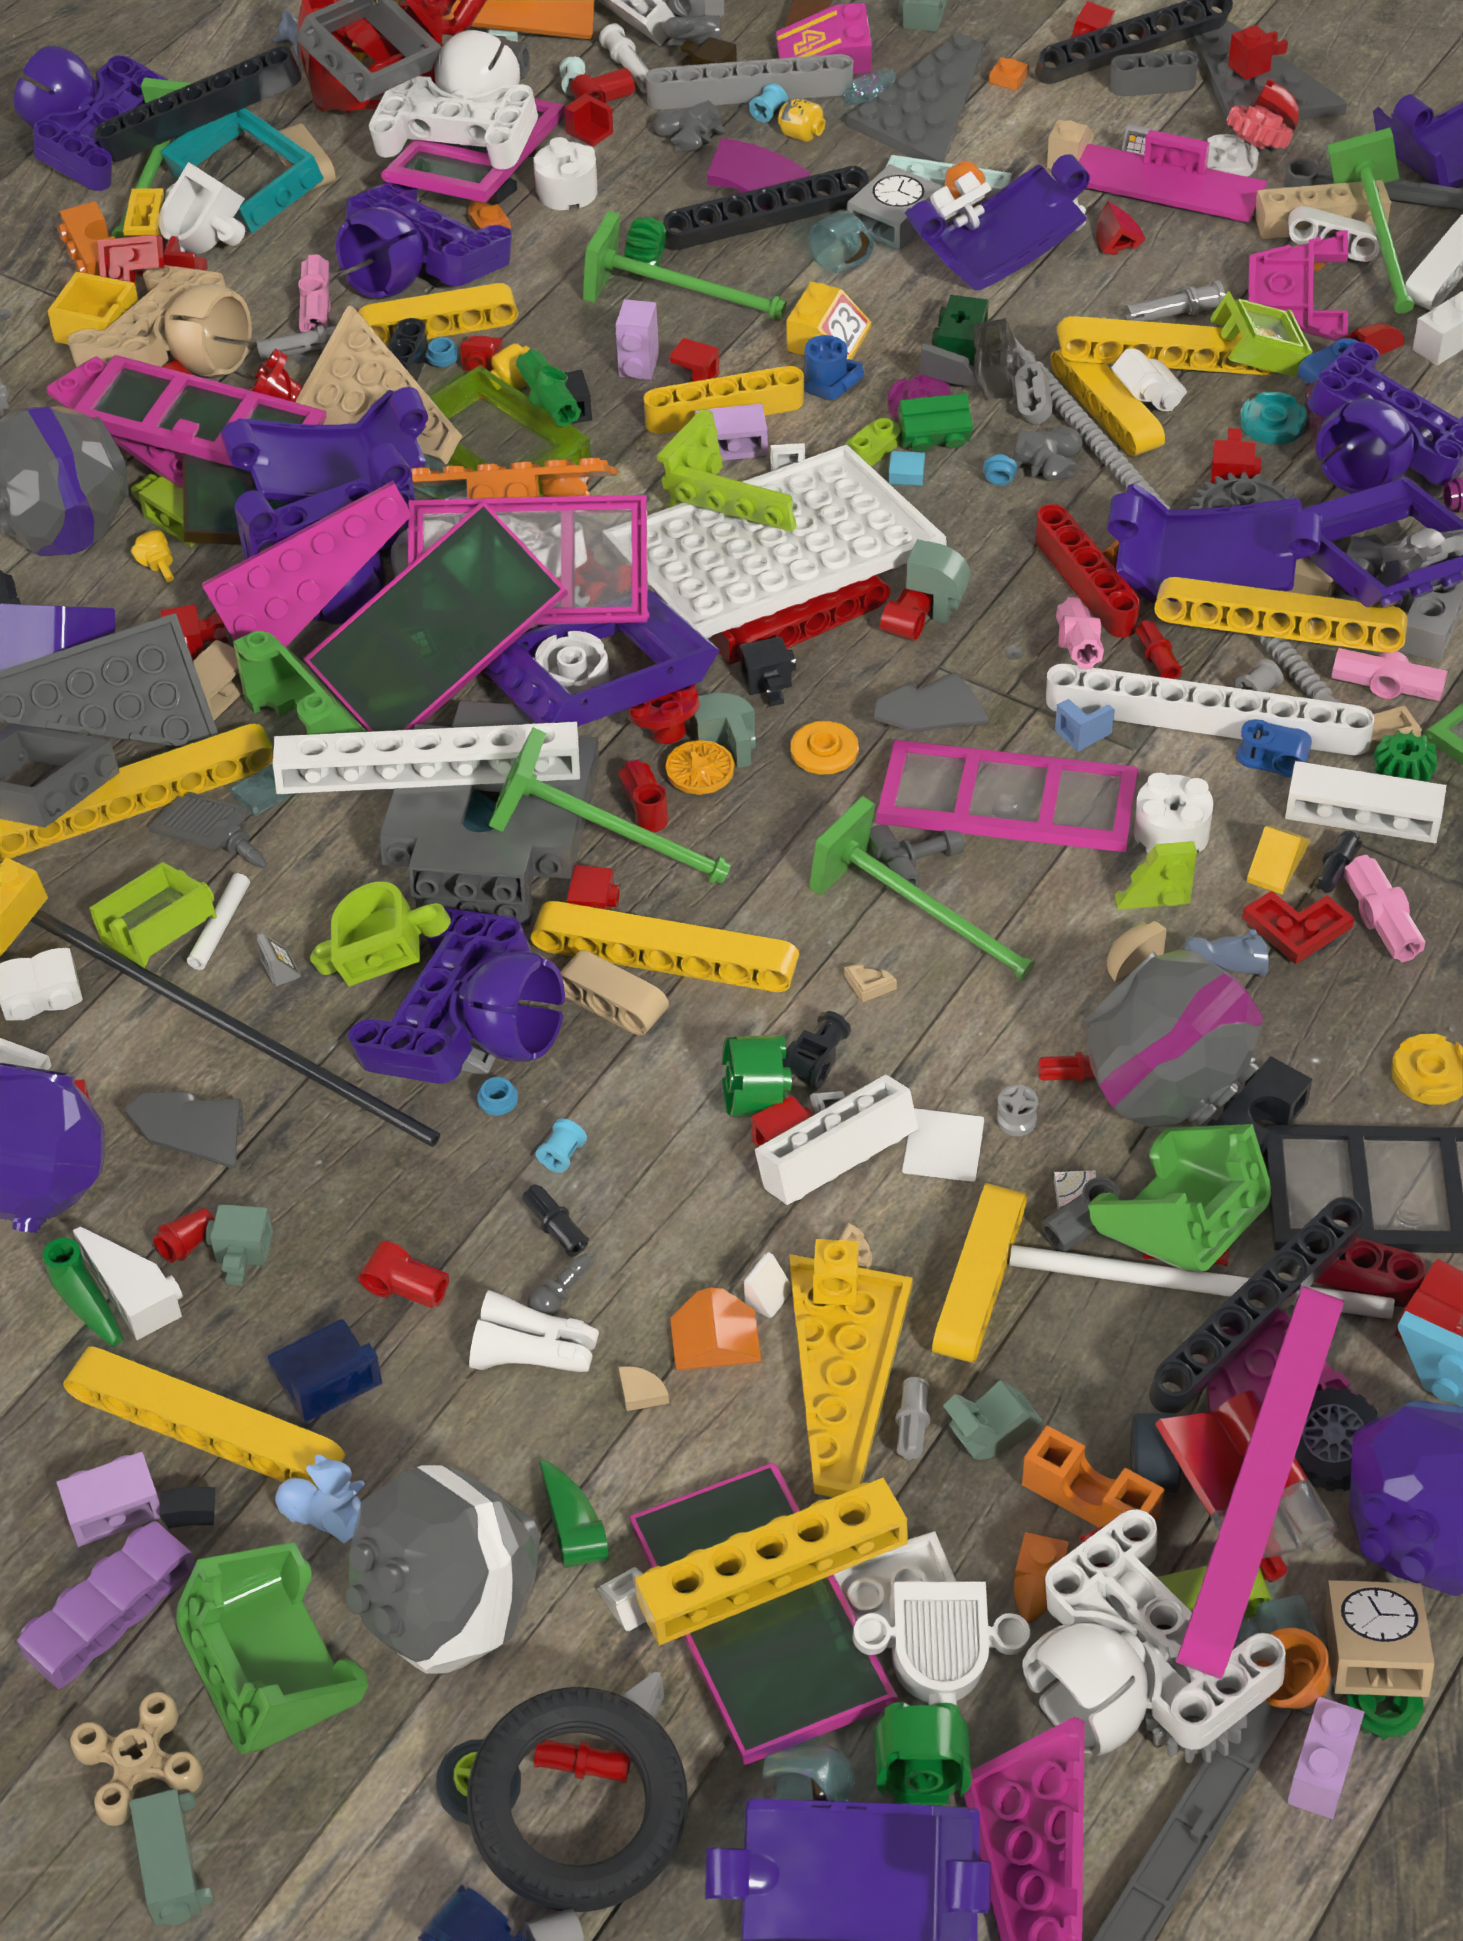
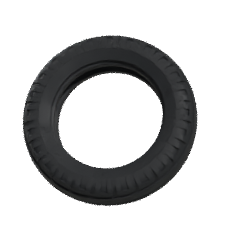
M566 1687L543 1692L523 1701L506 1713L482 1742L471 1768L467 1789V1812L470 1829L475 1844L490 1870L505 1886L520 1897L539 1906L557 1911L574 1909L575 1912L601 1910L622 1903L645 1889L660 1875L674 1855L683 1834L688 1808V1790L684 1767L673 1741L664 1728L652 1715L633 1701L613 1692L590 1687ZM586 1733L612 1742L631 1759L643 1783L645 1810L640 1828L633 1839L621 1851L598 1863L568 1865L543 1856L523 1838L512 1816L510 1785L519 1764L537 1745L562 1734Z

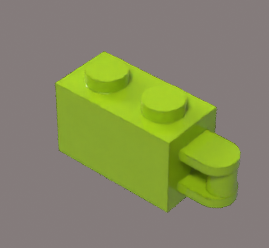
M153 474L147 475L144 480L131 487L134 498L141 503L144 518L184 542L182 488H179L162 476L158 478ZM197 489L198 528H218L221 524L217 501L212 495ZM184 542L190 547L196 544L192 542Z

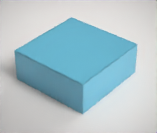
M891 451L889 484L923 486L925 453Z

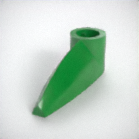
M67 1237L57 1238L49 1242L43 1250L42 1258L51 1285L58 1295L91 1330L112 1347L124 1341L106 1298L85 1266L78 1243Z
M540 1460V1471L563 1567L568 1568L608 1560L609 1551L602 1520L598 1519L588 1498L563 1471L549 1461Z

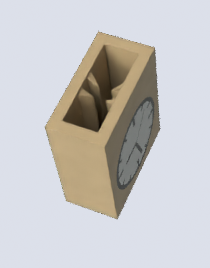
M1328 1580L1324 1618L1334 1693L1429 1697L1434 1670V1657L1421 1584Z

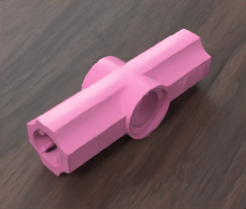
M320 254L308 255V258L301 262V279L298 283L300 292V332L317 330V326L321 325L324 328H328V317L331 310L329 297L330 264L329 260L323 259Z
M1067 598L1063 604L1058 605L1056 613L1059 624V647L1068 648L1071 659L1077 662L1079 668L1092 669L1096 663L1102 661L1104 648L1100 641V619L1091 617L1088 608L1082 604L1080 598Z
M1338 648L1332 678L1370 686L1371 691L1383 699L1396 698L1403 693L1441 701L1448 671L1409 663L1407 657L1397 651L1391 653L1382 652L1379 656Z
M1362 855L1356 857L1349 865L1345 866L1343 876L1359 901V913L1364 925L1369 930L1376 929L1393 959H1398L1401 963L1410 961L1418 953L1424 951L1425 940L1409 915V903L1404 891L1400 887L1392 888L1375 858Z

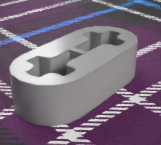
M1036 363L1026 364L1015 375L1018 409L1025 420L1030 424L1036 425L1046 421L1052 413L1049 379L1041 366ZM1033 377V387L1030 388L1028 384L1031 383V378ZM1034 400H1037L1039 402L1036 405V410H1034Z

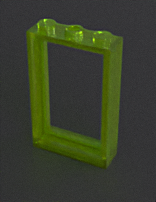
M478 366L430 397L448 419L483 397L556 446V448L532 464L545 467V461L567 458L574 464L579 465V459L591 458L590 438L570 424L567 427L557 426L545 409L531 403L526 395L482 366ZM458 443L447 465L464 466V468H471L472 471H477V465L490 463ZM538 480V484H539V497H542L543 495H542L541 492H540V483H541V482Z

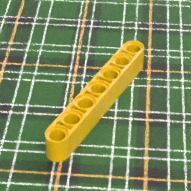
M1080 316L1064 318L1057 325L1056 332L1061 353L1064 358L1070 361L1115 364L1126 349H1137L1144 353L1148 359L1160 360L1167 368L1252 375H1271L1276 373L1230 361L1228 356L1241 339L1242 334L1239 332L1233 341L1224 339L1221 336L1223 327ZM1256 330L1259 334L1275 337L1272 332Z
M1180 577L1167 578L1160 584L1154 606L1157 617L1167 623L1385 653L1395 652L1403 647L1408 625L1406 613L1395 606L1382 608L1381 604L1366 608L1359 601ZM1166 598H1174L1179 602H1172ZM1202 603H1211L1214 607H1208ZM1238 608H1247V609H1249L1250 611H1249V612H1244V611H1241V610L1238 609ZM1274 613H1284L1287 616L1281 617ZM1317 617L1322 619L1323 621H1314L1311 618ZM1354 622L1359 624V626H1350L1347 623ZM1391 627L1396 629V631H1387L1384 628Z
M558 901L545 902L541 906L530 937L535 947L548 953L574 957L579 951L585 950L612 964L770 992H783L789 989L799 958L798 949L793 944L783 940Z
M86 1348L63 1382L65 1390L82 1403L281 1482H285L290 1478H301L317 1487L306 1470L307 1465H315V1456L320 1454L327 1459L342 1462L345 1458L343 1449L325 1436L100 1348Z

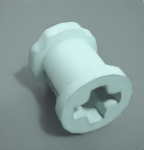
M566 57L559 64L562 90L569 96H572L570 93L572 81L577 76L585 74V63L579 57Z

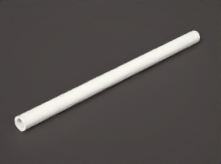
M1012 1245L1009 1266L1229 1297L1250 1279ZM1309 1287L1344 1300L1342 1313L1392 1319L1394 1298ZM1297 1299L1291 1305L1295 1306Z

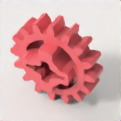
M1234 105L1226 119L1227 124L1232 126L1233 130L1238 131L1236 135L1240 139L1246 140L1253 144V146L1264 149V147L1270 148L1271 145L1278 149L1279 147L1285 149L1288 147L1294 134L1292 129L1282 123L1283 118L1258 105L1256 107L1249 106V108Z

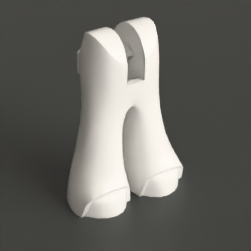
M488 1290L481 1309V1320L478 1319L472 1339L469 1367L485 1370L496 1365L519 1363L540 1365L566 1371L588 1372L593 1357L590 1350H593L596 1346L599 1331L584 1323V1321L551 1316Z

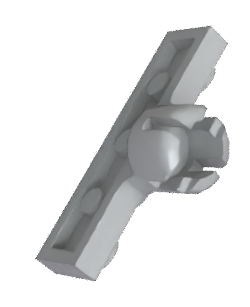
M1430 528L1421 529L1405 536L1399 541L1380 548L1383 561L1399 560L1400 565L1410 573L1445 562L1450 552H1452L1453 557L1462 556L1463 529L1438 532Z

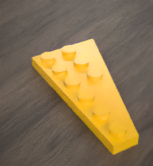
M789 1254L814 1494L834 1498L850 1491L853 1487L863 1482L912 1291L913 1278L858 1267L856 1306L813 1304L814 1259Z

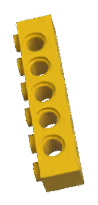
M884 1478L871 1483H861L839 1496L829 1500H818L809 1508L789 1516L776 1517L767 1525L747 1533L740 1532L734 1534L727 1541L705 1550H694L685 1558L668 1565L655 1566L648 1569L643 1575L634 1578L637 1603L658 1646L908 1544L907 1517ZM848 1523H859L857 1525H848ZM816 1539L817 1541L807 1542L806 1540ZM776 1556V1558L766 1559L764 1557ZM725 1573H735L734 1575H731V1576H724V1575H723V1574H725ZM683 1590H694L689 1593H681Z

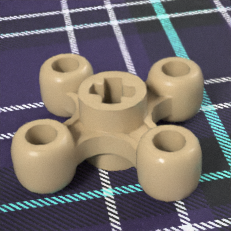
M154 1692L147 1695L140 1704V1722L138 1727L125 1730L117 1737L107 1734L104 1728L96 1722L82 1723L72 1732L70 1738L71 1749L79 1762L84 1765H95L105 1762L114 1768L112 1780L100 1787L94 1799L97 1815L102 1822L109 1826H118L127 1822L132 1816L130 1800H133L135 1790L149 1786L156 1779L167 1783L171 1790L177 1788L178 1794L193 1793L202 1784L203 1769L196 1755L187 1751L167 1754L159 1748L161 1737L171 1731L178 1720L176 1703L170 1695L164 1692Z

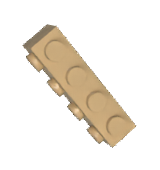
M1375 180L1388 223L1391 201L1383 180ZM1362 181L1257 190L1254 217L1262 239L1290 237L1288 218L1291 211L1300 206L1311 207L1366 222L1374 226ZM1300 221L1295 227L1299 230H1306L1311 226V223ZM1333 229L1327 232V234L1336 233L1340 230Z

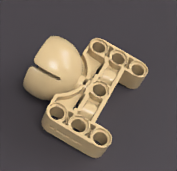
M164 265V269L146 270L143 273L148 293L106 330L83 329L72 333L68 337L69 347L76 368L93 357H99L108 364L114 355L162 367L169 360L166 352L169 350L175 360L179 361L190 372L204 377H221L231 374L239 368L248 353V347L215 341L214 338L220 337L248 342L252 335V322L246 302L239 294L226 287L221 273ZM127 370L121 371V374L132 381H143L152 378Z

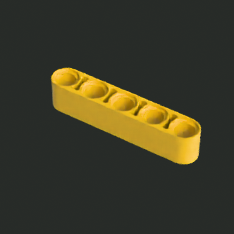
M503 283L373 303L363 306L358 311L386 346L389 345L397 324L408 318L422 320L426 325L427 339L508 326L518 317V310L512 290Z
M1061 349L1051 353V366L1056 377L1128 456L1135 457L1164 445L1165 433L1159 420L1139 399H1136L1107 364L1070 361L1063 357Z
M783 366L649 390L644 395L645 427L650 432L657 434L680 431L695 416V410L762 404L765 416L797 410L804 404V373L797 367Z
M989 1183L984 1185L936 1327L932 1353L970 1363L976 1362L1010 1259L1011 1248L1015 1243L1022 1222L1027 1193Z

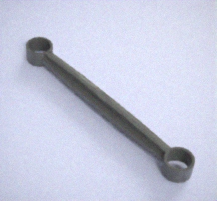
M1297 158L1290 161L1287 165L1285 186L1287 188L1334 184L1332 171L1318 169L1317 164L1310 159ZM1402 179L1384 183L1390 200L1463 210V189L1422 182H1409Z

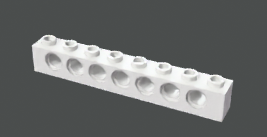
M577 722L274 736L273 769L276 793L291 794L504 783L532 727L547 733L533 774L537 775L536 780L580 779Z

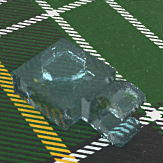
M1302 1594L1259 1603L1256 1612L1258 1617L1242 1619L1234 1648L1255 1634H1269L1283 1628L1302 1629L1318 1637L1319 1632Z

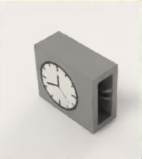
M889 164L847 202V228L857 233L863 232L869 238L900 250L918 234L909 223L908 217L904 212L909 207L912 208L917 202H931L930 196L941 189L942 185Z

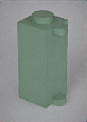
M177 1788L130 1800L146 1903L155 1926L160 1924L169 1926L182 1924L189 1920L191 1916L202 1914L201 1907L213 1902L211 1889H198L184 1811L191 1810L196 1806L195 1796L192 1793L179 1795Z

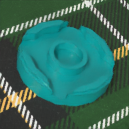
M1263 392L1257 394L1256 399L1249 401V398L1246 400L1241 408V428L1247 436L1258 442L1270 445L1286 444L1301 437L1307 427V408L1303 403L1301 407L1296 403L1297 399L1289 394Z

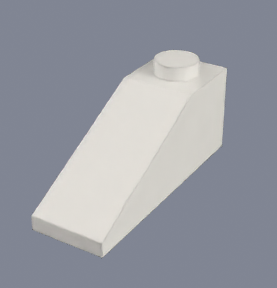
M79 1227L73 1230L84 1261L136 1340L182 1317L178 1300L183 1298V1295L172 1275L165 1278L157 1264L87 1229Z

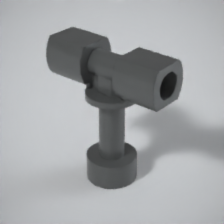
M881 824L871 828L868 848L877 861L886 862L889 869L919 888L920 874L916 870L917 859L941 851L947 857L964 852L965 845L962 833L953 830L938 831V837L911 845L907 839L898 842L888 825Z

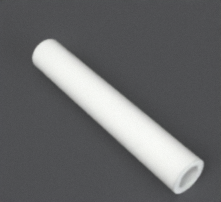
M235 873L229 881L215 907L217 918H209L187 958V963L192 968L203 970L250 885V880L245 875Z

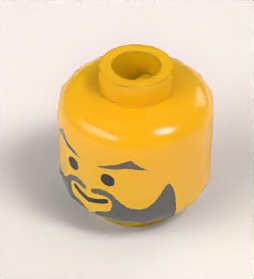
M794 98L786 102L778 115V124L781 126L783 134L801 142H809L814 137L820 136L826 124L822 108L818 104L802 98Z

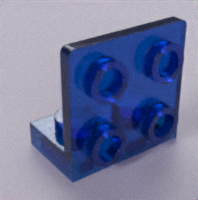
M343 1319L331 1323L268 1355L270 1366L305 1423L383 1384L378 1357L370 1343L361 1347Z

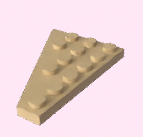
M347 306L295 403L326 410L327 415L323 425L357 423L369 408L388 390L397 391L404 387H413L418 390L428 413L426 428L417 437L424 458L447 465L462 438L458 430L356 309L352 306ZM288 413L295 422L303 423L306 419Z

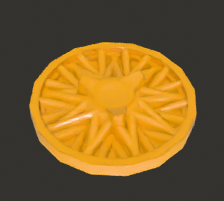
M815 721L804 725L795 732L790 742L791 757L795 763L805 771L819 775L835 774L846 770L855 762L859 754L858 738L854 732L845 725L833 721Z
M705 740L690 741L676 747L668 755L665 765L667 778L675 788L685 793L698 795L714 793L725 787L732 779L735 769L732 754L724 746Z

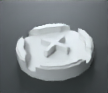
M1231 134L1214 135L1208 138L1207 142H1210L1208 169L1246 177L1256 170L1259 152L1253 144L1249 145L1237 135Z

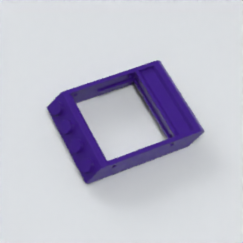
M1408 477L1302 509V511H1310L1318 515L1321 513L1323 517L1320 549L1316 554L1307 558L1366 608L1380 603L1382 608H1388L1403 601L1402 596L1411 594L1413 599L1432 592L1434 586L1442 584L1443 589H1447L1463 582L1462 555L1461 557L1410 572L1394 584L1385 587L1331 542L1411 516L1426 528L1434 529L1438 532L1463 529L1462 519Z
M648 589V622L546 625L520 636L489 664L485 673L536 724L577 722V727L701 682L720 649L655 592ZM632 595L599 607H632ZM569 631H582L602 639L622 631L657 664L571 695L536 661L535 654L539 645L553 635H556L558 639L567 637Z

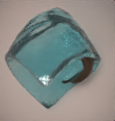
M846 210L830 213L819 220L811 228L809 234V246L815 261L823 269L832 273L845 272L862 264L870 257L874 248L873 238L862 220Z
M818 1744L799 1745L768 1753L763 1767L764 1778L775 1776L776 1799L847 1802L857 1780L849 1758L839 1749Z

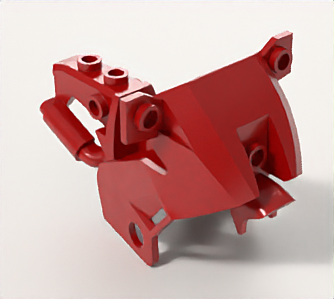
M302 0L298 15L297 34L306 15L334 4L336 1ZM406 0L407 2L398 3V5L443 47L442 35L454 36L463 32L466 28H470L487 0H460V3L453 12L454 18L451 20H442V16L451 13L452 7L457 0ZM366 18L331 32L353 56V52L367 53L376 61L368 68L371 73L407 58ZM298 42L303 69L309 83L315 107L318 110H344L349 114L351 110L377 109L381 100L368 99L361 103ZM435 63L430 71L419 75L423 77H431L434 84H436L434 72ZM383 92V93H381V94H379V95H377V96H383V95L385 94V92Z

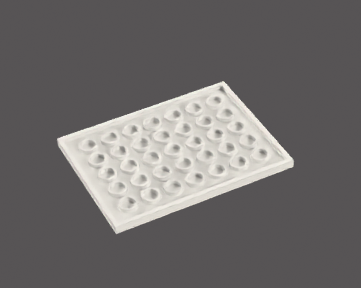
M846 444L743 481L744 483L792 496L793 515L797 524L793 532L688 503H681L647 515L648 589L655 592L708 639L714 634L740 627L744 623L763 616L773 615L776 611L795 604L805 603L811 598L835 592L841 587L857 581L867 580L871 576L884 571L897 569L907 563L917 539L947 546L946 536ZM632 521L603 531V542L622 564L632 567Z

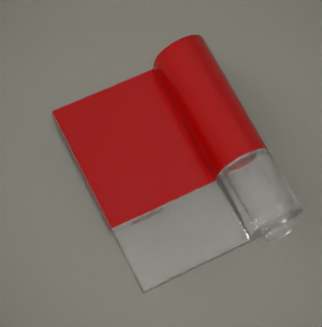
M1254 1390L1245 1391L1230 1398L1214 1412L1163 1418L1155 1423L1219 1531L1262 1406ZM1295 1457L1262 1558L1310 1549L1312 1553H1317L1326 1549L1335 1541L1333 1534L1338 1530V1526Z

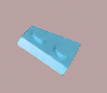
M1405 1311L1398 1323V1329L1423 1389L1433 1393L1442 1401L1452 1402L1463 1407V1337Z

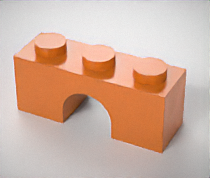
M94 201L61 210L62 224L57 225L59 235L63 244L66 243L69 256L76 263L77 271L100 276L97 240L115 239V237L108 236L105 218L97 202Z
M1048 1425L1024 1457L1022 1486L1098 1528L1101 1526L1105 1527L1128 1510L1138 1509L1145 1511L1156 1522L1160 1518L1164 1488L1127 1468L1123 1469L1117 1479H1110L1101 1475L1086 1460L1085 1445ZM1133 1537V1538H1130L1129 1540H1131V1541H1141V1540H1144V1539L1139 1538V1537Z

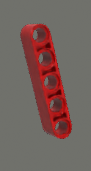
M1057 504L1042 506L1037 511L1035 538L1037 546L1092 614L1100 619L1101 625L1109 634L1120 638L1133 635L1136 632L1140 601L1138 595L1117 573L1113 565L1064 507Z
M876 574L867 580L857 581L841 587L835 592L811 598L805 603L795 604L776 611L773 615L760 617L744 623L740 627L728 629V631L735 638V648L739 655L740 645L781 636L786 649L879 608L887 601L890 595V587Z

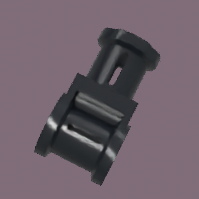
M833 1011L822 1012L818 1017V1025L811 1033L804 1030L797 1041L791 1042L786 1049L785 1059H782L783 1067H789L791 1073L809 1080L810 1085L817 1089L824 1084L831 1067L836 1061V1046L841 1040L847 1039L851 1033L850 1024L843 1016Z

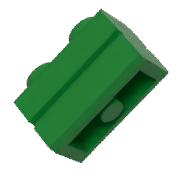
M967 393L900 400L898 420L903 449L912 448L913 451L922 452L931 449L933 445L946 444L948 448H958L965 445L966 442H970L973 424Z

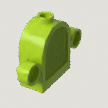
M372 882L355 889L338 904L331 920V939L319 943L311 953L310 960L322 975H329L338 971L350 987L420 962L419 934L423 933L427 937L438 936L448 929L451 919L441 904L433 903L412 910L397 886L389 882Z

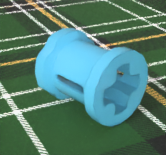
M776 83L767 84L763 89V94L760 97H754L749 102L751 115L757 121L769 122L774 116L773 113L777 109H781L788 101L785 90Z
M561 1118L553 1125V1134L547 1143H543L535 1152L538 1161L547 1169L556 1173H563L570 1166L569 1159L576 1148L583 1147L587 1141L585 1131L578 1124Z

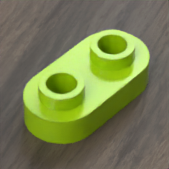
M888 418L877 419L847 440L845 445L847 444L869 466H872L900 444V426Z

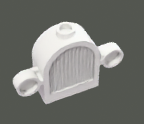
M188 162L177 182L166 190L165 202L159 215L160 231L167 240L171 236H178L181 252L187 251L189 253L202 254L215 246L219 240L229 246H235L242 241L245 235V227L233 217L245 198Z
M893 1582L890 1593L891 1626L883 1616L868 1613L857 1620L852 1637L856 1648L864 1654L876 1655L884 1651L885 1648H892V1663L895 1674L901 1685L914 1697L928 1702L932 1706L940 1703H952L957 1706V1700L968 1695L979 1682L988 1659L989 1648H996L999 1652L1007 1655L1017 1654L1025 1648L1030 1636V1628L1023 1617L1014 1613L1003 1614L995 1621L993 1627L988 1626L986 1582Z

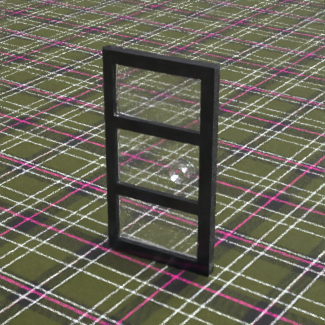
M1264 1124V1128L1270 1131L1266 1150V1166L1271 1185L1270 1212L1274 1250H1280L1330 1201L1338 1197H1348L1357 1201L1364 1211V1221L1357 1236L1359 1238L1411 1253H1463V1127ZM1334 1220L1339 1226L1349 1227L1343 1221Z

